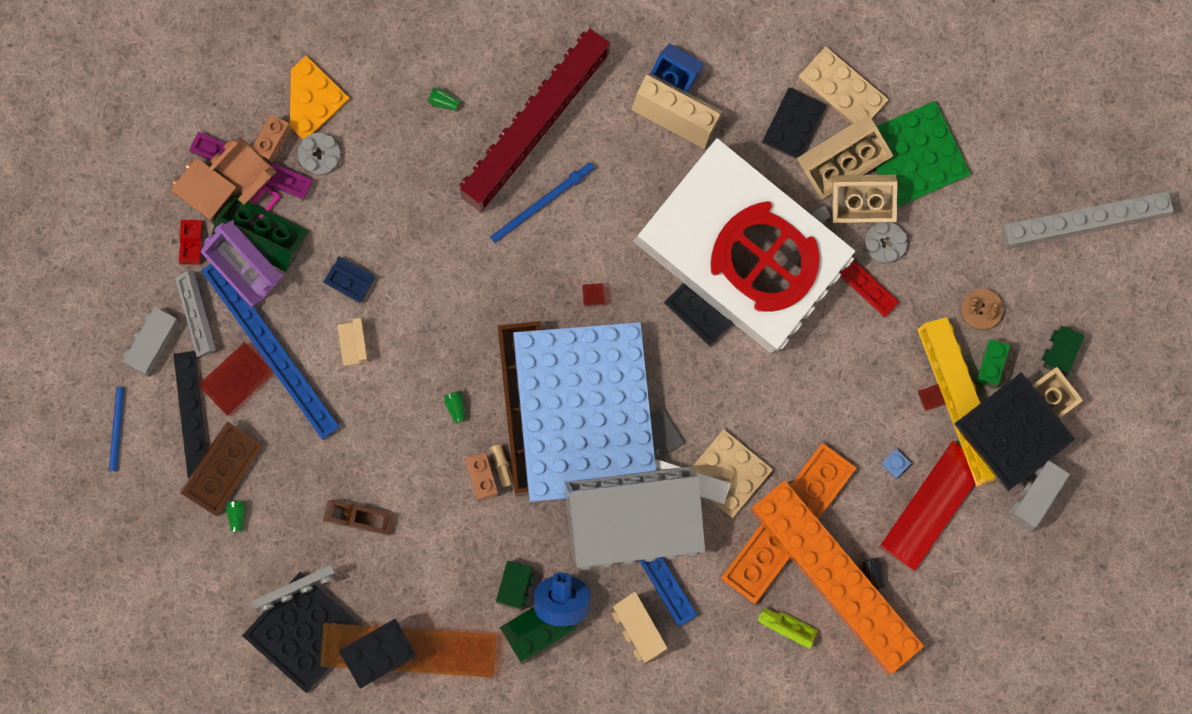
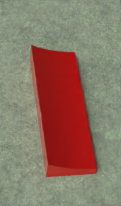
M953 440L879 546V548L913 571L916 570L975 484L963 449Z

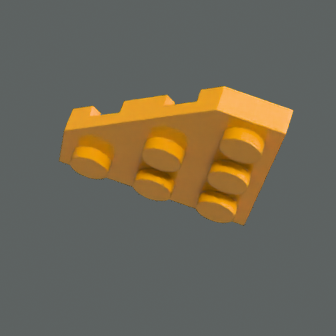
M307 56L303 57L291 69L290 127L303 140L308 135L316 133L350 100Z

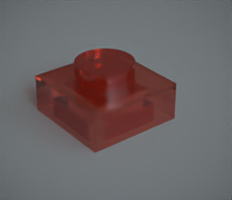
M603 283L582 285L584 307L605 305Z
M938 384L917 392L925 412L945 405Z

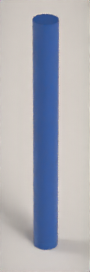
M116 387L109 471L117 472L124 387Z

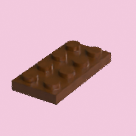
M227 421L180 493L214 516H217L263 444Z

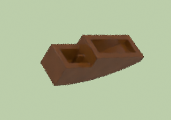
M328 500L323 522L390 535L394 514L355 504L351 505Z

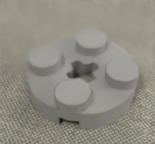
M313 133L302 140L297 151V157L300 165L306 171L314 175H323L330 172L337 165L340 151L338 144L332 136L324 133ZM316 148L324 151L325 155H322L320 160L317 159V156H313Z
M878 222L866 234V251L875 262L880 264L893 263L903 256L907 247V235L894 223ZM889 238V242L892 245L883 248L880 240Z

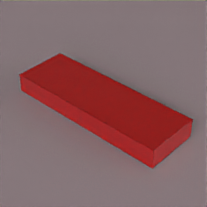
M855 260L840 272V277L884 318L899 304V301Z

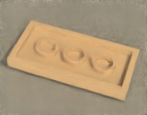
M826 46L798 76V79L851 124L866 115L873 119L888 102V99Z

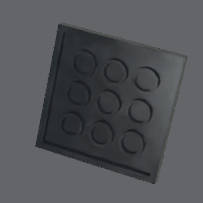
M1022 372L954 424L1007 492L1075 440L1074 436Z
M299 572L290 583L306 576ZM313 585L314 589L302 594L300 591L294 594V598L282 603L280 600L274 603V607L263 612L242 635L305 693L315 685L340 657L339 650L350 645L364 630L360 624L316 585Z

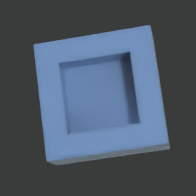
M897 449L881 463L895 479L911 464Z

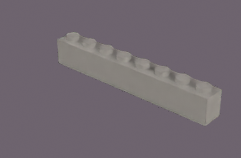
M1169 191L1005 224L1001 231L1005 248L1008 250L1169 217L1174 211Z

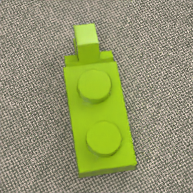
M764 607L758 618V621L764 626H768L770 629L809 649L818 634V630L782 611L776 613Z

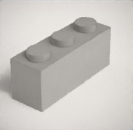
M156 307L152 311H148L144 318V326L142 329L139 328L134 335L133 340L135 341L131 348L128 347L123 354V363L147 377L179 324L177 318Z

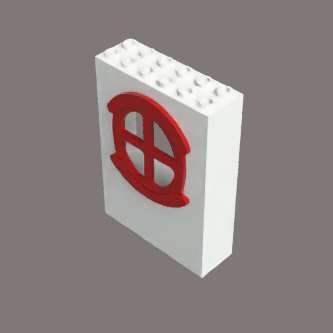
M716 139L633 241L770 353L783 349L789 341L787 336L792 335L802 325L800 320L811 314L815 309V306H813L814 302L817 303L819 300H822L827 294L828 290L826 287H830L841 276L839 271H843L845 267L847 268L854 260L852 255L855 252L848 244L719 139ZM765 224L780 229L781 235L768 251H763L745 237L743 231L752 225ZM787 239L794 241L801 256V271L798 276H793L773 258L774 254ZM736 241L743 244L759 258V262L745 279L738 276L732 264L731 249ZM765 266H769L789 282V287L782 292L765 293L752 288V282Z

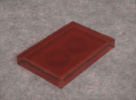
M244 342L201 381L198 386L228 416L274 372Z

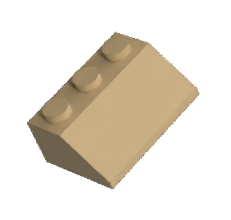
M636 592L613 606L614 612L611 614L617 625L621 623L625 629L622 634L627 643H633L635 650L632 652L638 662L643 661L646 664L667 652V646Z

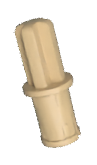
M498 444L490 447L489 449L495 463L494 469H497L501 485L503 487L511 486L514 484L509 468L510 462L506 459L503 445Z

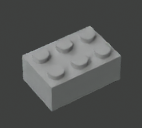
M1048 460L1032 473L1033 481H1028L1021 490L1020 495L1022 498L1021 500L1017 499L1008 511L1011 514L1008 519L1029 533L1032 532L1043 518L1070 474Z

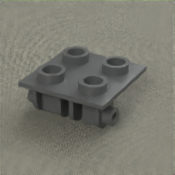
M662 407L650 414L654 457L659 459L684 444Z

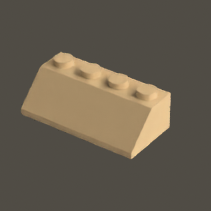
M652 73L645 76L631 109L703 149L707 146L724 113Z
M866 115L796 159L822 200L832 194V175H863L893 157V154L870 116Z

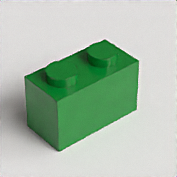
M992 339L988 340L975 383L996 389L1010 347L1009 344Z

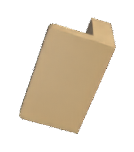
M361 318L352 319V323L337 326L344 366L368 363Z

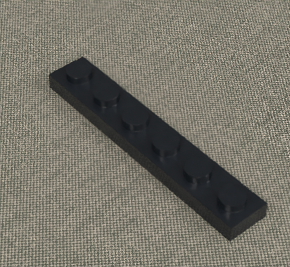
M195 351L173 354L188 479L207 452Z

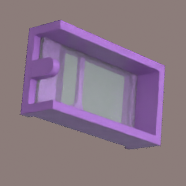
M233 220L227 224L221 223L214 230L216 234H212L204 241L206 245L200 252L250 307H253L266 297L284 275L281 272L278 273L272 267L271 263L234 225Z

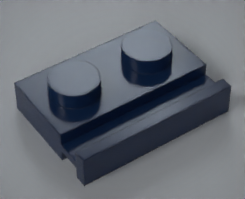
M338 256L337 261L332 266L323 283L360 304L375 280V276Z

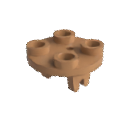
M979 288L971 291L965 296L961 304L963 321L976 330L993 328L999 323L1003 315L1001 299L995 292L988 289Z

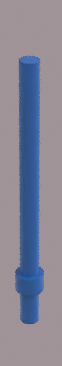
M589 162L580 170L573 171L568 175L569 178L490 236L491 240L496 243L573 184L577 185L580 183L585 175L595 169L594 166Z

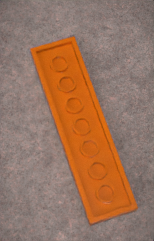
M821 443L790 487L815 517L819 519L856 470V467L824 443ZM761 524L720 579L755 605L789 557Z

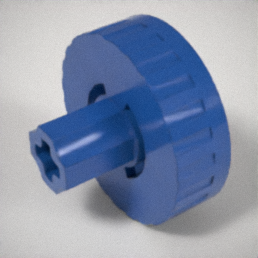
M558 572L537 585L534 591L535 613L542 621L554 626H570L579 623L590 611L589 588L584 582L572 577L568 573Z

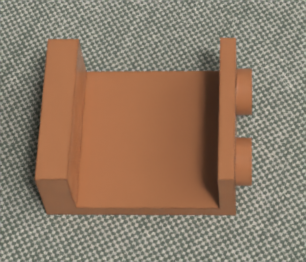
M240 136L236 140L230 139L225 144L224 148L226 150L212 158L210 161L212 165L208 170L212 172L217 169L230 183L236 186L242 194L238 200L245 205L277 171Z

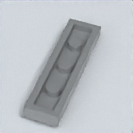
M194 270L186 271L177 276L175 280L196 357H203L216 349Z
M332 565L327 566L253 600V605L257 611L262 610V612L272 609L274 607L273 604L280 600L282 603L293 599V595L300 591L304 594L313 590V585L320 582L321 585L333 581V576L336 575V572Z

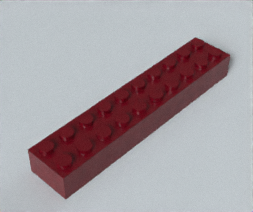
M591 28L579 35L578 43L574 48L570 47L564 55V61L554 66L551 71V77L548 80L544 79L538 87V93L528 98L525 103V109L522 112L518 111L512 119L513 124L509 129L507 127L503 129L499 135L500 140L496 145L494 143L490 145L486 151L487 156L483 161L479 160L474 165V172L470 177L466 176L461 181L460 193L462 199L480 213L484 211L609 56L610 42Z

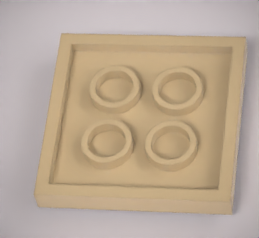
M724 429L692 466L697 473L731 483L724 505L711 501L731 519H733L773 471L772 468Z

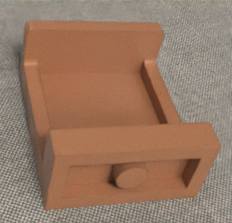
M196 158L186 165L185 173L181 178L177 177L171 185V192L213 224L226 204L239 191L236 186L214 170L210 172L208 170L209 166Z

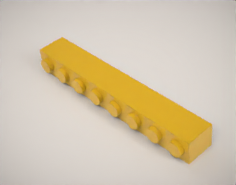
M945 317L926 322L917 331L954 425L955 422L981 402L976 394V386L971 381L968 373V365L964 362L961 355V347L956 342L953 334V326L949 323L948 318ZM954 425L976 486L998 481Z

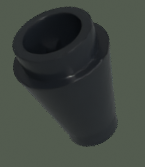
M876 557L863 561L862 570L867 579L876 589L884 588L883 566L879 558Z

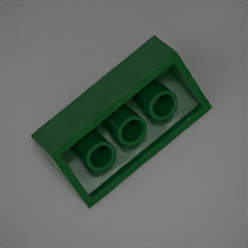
M234 195L216 217L212 234H216L214 230L221 223L227 224L233 220L234 225L239 228L271 265L287 272L295 261L309 230L253 203L247 202L243 205L238 200L239 197ZM251 220L254 222L253 227L250 225Z

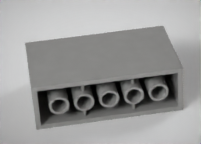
M692 466L564 482L571 555L577 568L588 570L596 565L611 567L614 566V563L623 562V564H633L636 560L643 559L644 561L651 562L656 561L659 557L674 559L682 554L697 556L700 552H705L699 476Z

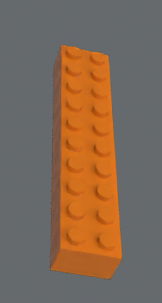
M785 480L749 509L887 675L893 674L924 647Z

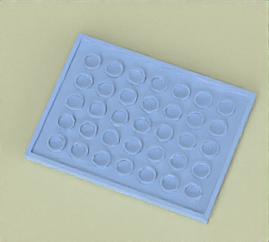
M641 322L513 333L529 502L566 499L564 482L656 471Z

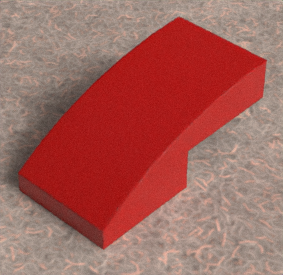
M181 220L179 264L200 265L202 220Z

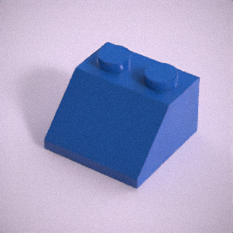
M669 43L660 52L651 73L689 93L705 64Z

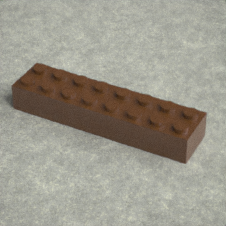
M540 321L498 325L515 497L527 496L529 494L513 333L541 330Z

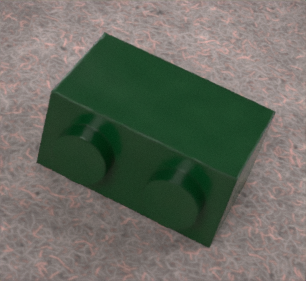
M1062 325L1058 331L1054 329L1049 340L1053 342L1050 350L1046 348L1041 358L1042 361H1045L1042 367L1050 371L1057 367L1066 377L1071 370L1085 335Z
M507 560L495 601L496 604L521 610L522 606L526 607L529 599V594L526 593L528 585L532 586L535 573H532V567Z

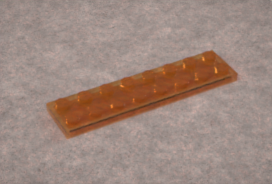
M324 623L320 667L348 668L339 650L379 627ZM401 628L417 656L392 671L494 678L496 634Z

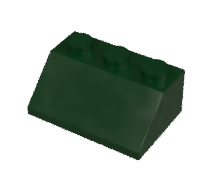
M534 607L499 627L521 664L577 631L574 625L554 626L545 623L536 615Z

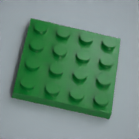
M936 101L876 126L893 157L875 167L878 175H896L897 208L971 175Z

